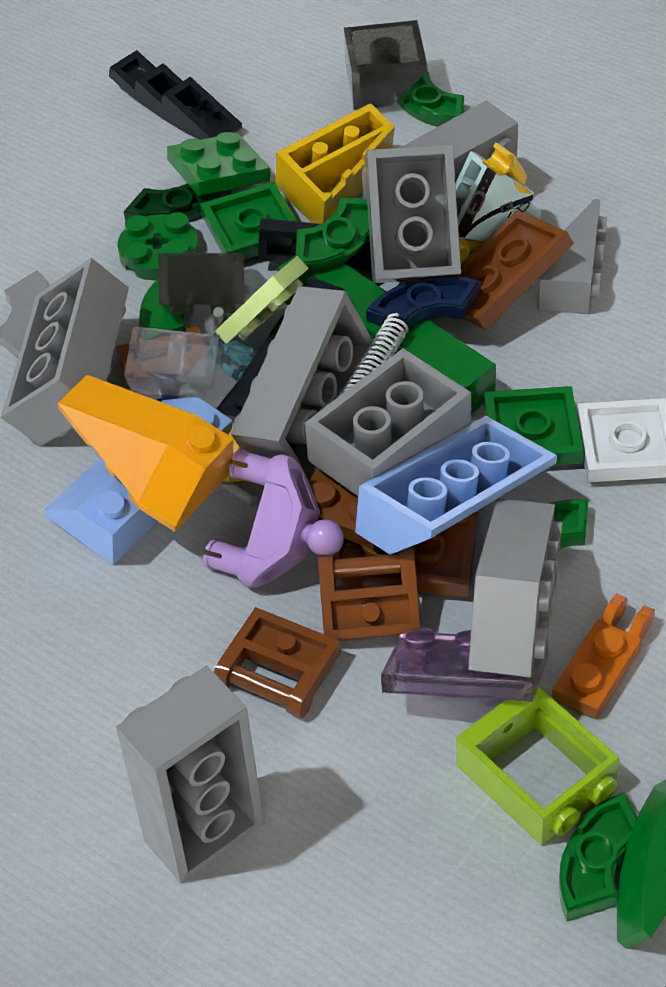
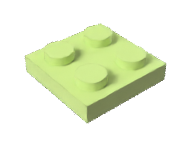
M298 256L274 274L215 330L217 335L226 344L237 334L243 340L247 338L297 291L298 286H303V283L298 278L309 268Z

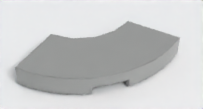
M38 271L33 272L4 290L12 311L7 321L0 327V344L16 358H18L35 297L49 287L46 279Z

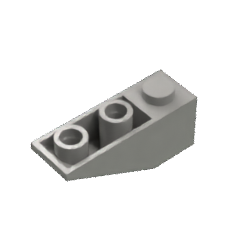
M594 199L565 229L574 244L561 256L557 263L540 276L539 310L589 314L591 297L599 298L601 273L594 272V269H602L604 244H597V241H605L607 217L599 216V199Z

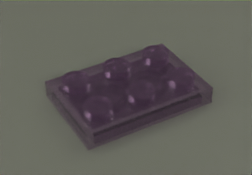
M428 628L412 629L406 634L400 635L381 673L382 693L534 701L548 658V639H546L544 659L534 658L531 677L468 670L471 630L461 631L457 634L435 633L434 630Z

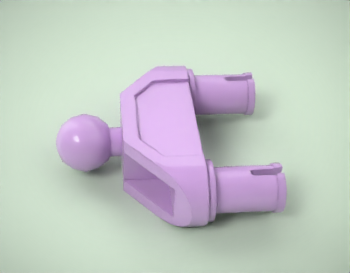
M243 449L235 451L231 459L248 464V467L243 468L230 464V476L235 479L263 485V494L247 548L244 549L216 538L212 539L205 549L219 553L222 557L204 554L203 563L205 567L236 575L243 585L259 588L276 580L304 560L308 555L309 548L318 556L334 555L340 551L344 544V534L336 522L327 519L318 521L320 510L305 473L294 458L283 454L268 458Z

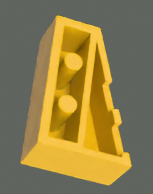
M370 103L276 152L275 184L311 223L322 224L329 220L337 211L341 197L356 198L362 192V168L365 167L364 157L366 151L391 149L393 147L395 126Z

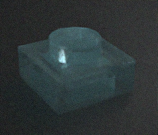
M230 341L229 344L209 346L205 359L238 381L256 354L253 353V348L248 344L240 341Z

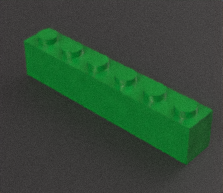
M296 255L288 261H286L285 263H283L282 265H280L278 267V271L281 270L284 266H286L290 261H292L296 257ZM344 262L325 270L303 273L298 278L303 284L308 276L343 288L371 339L375 338L381 326L366 321V310L378 297L387 291ZM295 293L284 302L286 305L291 303ZM429 319L415 324L408 331L400 347L394 353L395 355L404 348L470 391L471 413L484 404V392L495 391L496 364ZM389 330V332H391L395 336H398L396 333ZM386 335L388 338L395 341L394 338Z

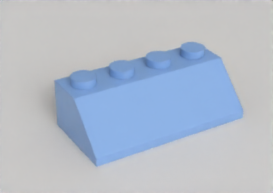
M199 397L161 401L199 416L227 435H229L232 429V420ZM102 458L98 459L44 509V515L112 565L158 522L135 506L129 498V491L117 476L112 477L105 468V461Z
M484 416L360 485L355 533L391 555L431 539L556 464L557 455L488 416Z

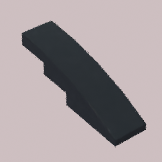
M138 50L118 61L109 69V77L135 100L161 119L194 138L202 140L217 137L220 133H235L242 128V123L191 76L183 81L164 63L155 67Z

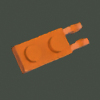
M618 593L614 594V597L606 606L601 620H596L554 685L552 698L597 720L639 653L641 641L652 623L655 610L645 605L642 606L637 612L629 632L617 628L616 625L625 613L628 600L625 596Z

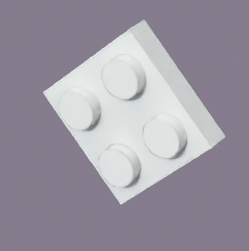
M666 398L577 403V417L584 450L583 458L587 482L666 478Z

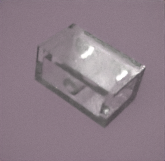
M133 327L124 374L131 391L152 399L160 398L162 394L178 396V398L199 397L203 401L205 398L217 400L225 353L220 335Z

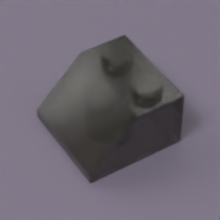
M418 20L344 28L345 64L353 110L360 109L370 103L375 108L391 106L428 72Z
M158 253L159 305H168L169 313H194V305H211V313H213L216 307L222 308L224 313H234L236 305H243L245 303L244 253Z

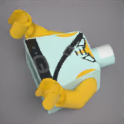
M497 142L493 145L495 151L488 160L470 151L455 182L460 264L468 258L469 253L479 248L517 210L539 220L541 219L540 209L531 205L534 199V192L525 185L527 175L515 154Z

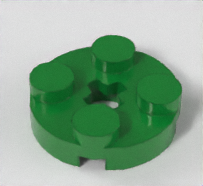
M180 212L146 217L142 215L132 216L126 220L125 230L120 234L117 243L121 265L126 270L127 266L135 270L136 277L144 280L156 281L165 272L185 261L187 263L190 261L192 266L199 255L196 230L189 224L188 217ZM162 245L161 249H154L153 246Z

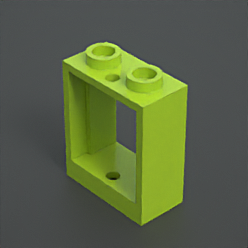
M532 680L456 737V765L541 846L555 834L563 836L568 833L578 822L581 813L591 805H599L609 799L618 786L619 757ZM534 728L586 774L544 809L493 762L495 758Z

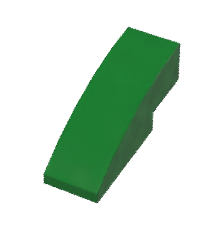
M666 780L653 787L639 812L627 844L620 873L617 901V941L624 948L652 938L666 915Z

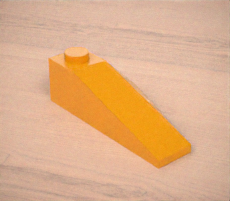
M86 375L58 402L60 412L84 442L89 446H93L105 461V468L112 477L117 476L129 491V498L135 506L174 532L181 527L230 474L229 465L233 461L231 458L233 456L234 438L195 414Z

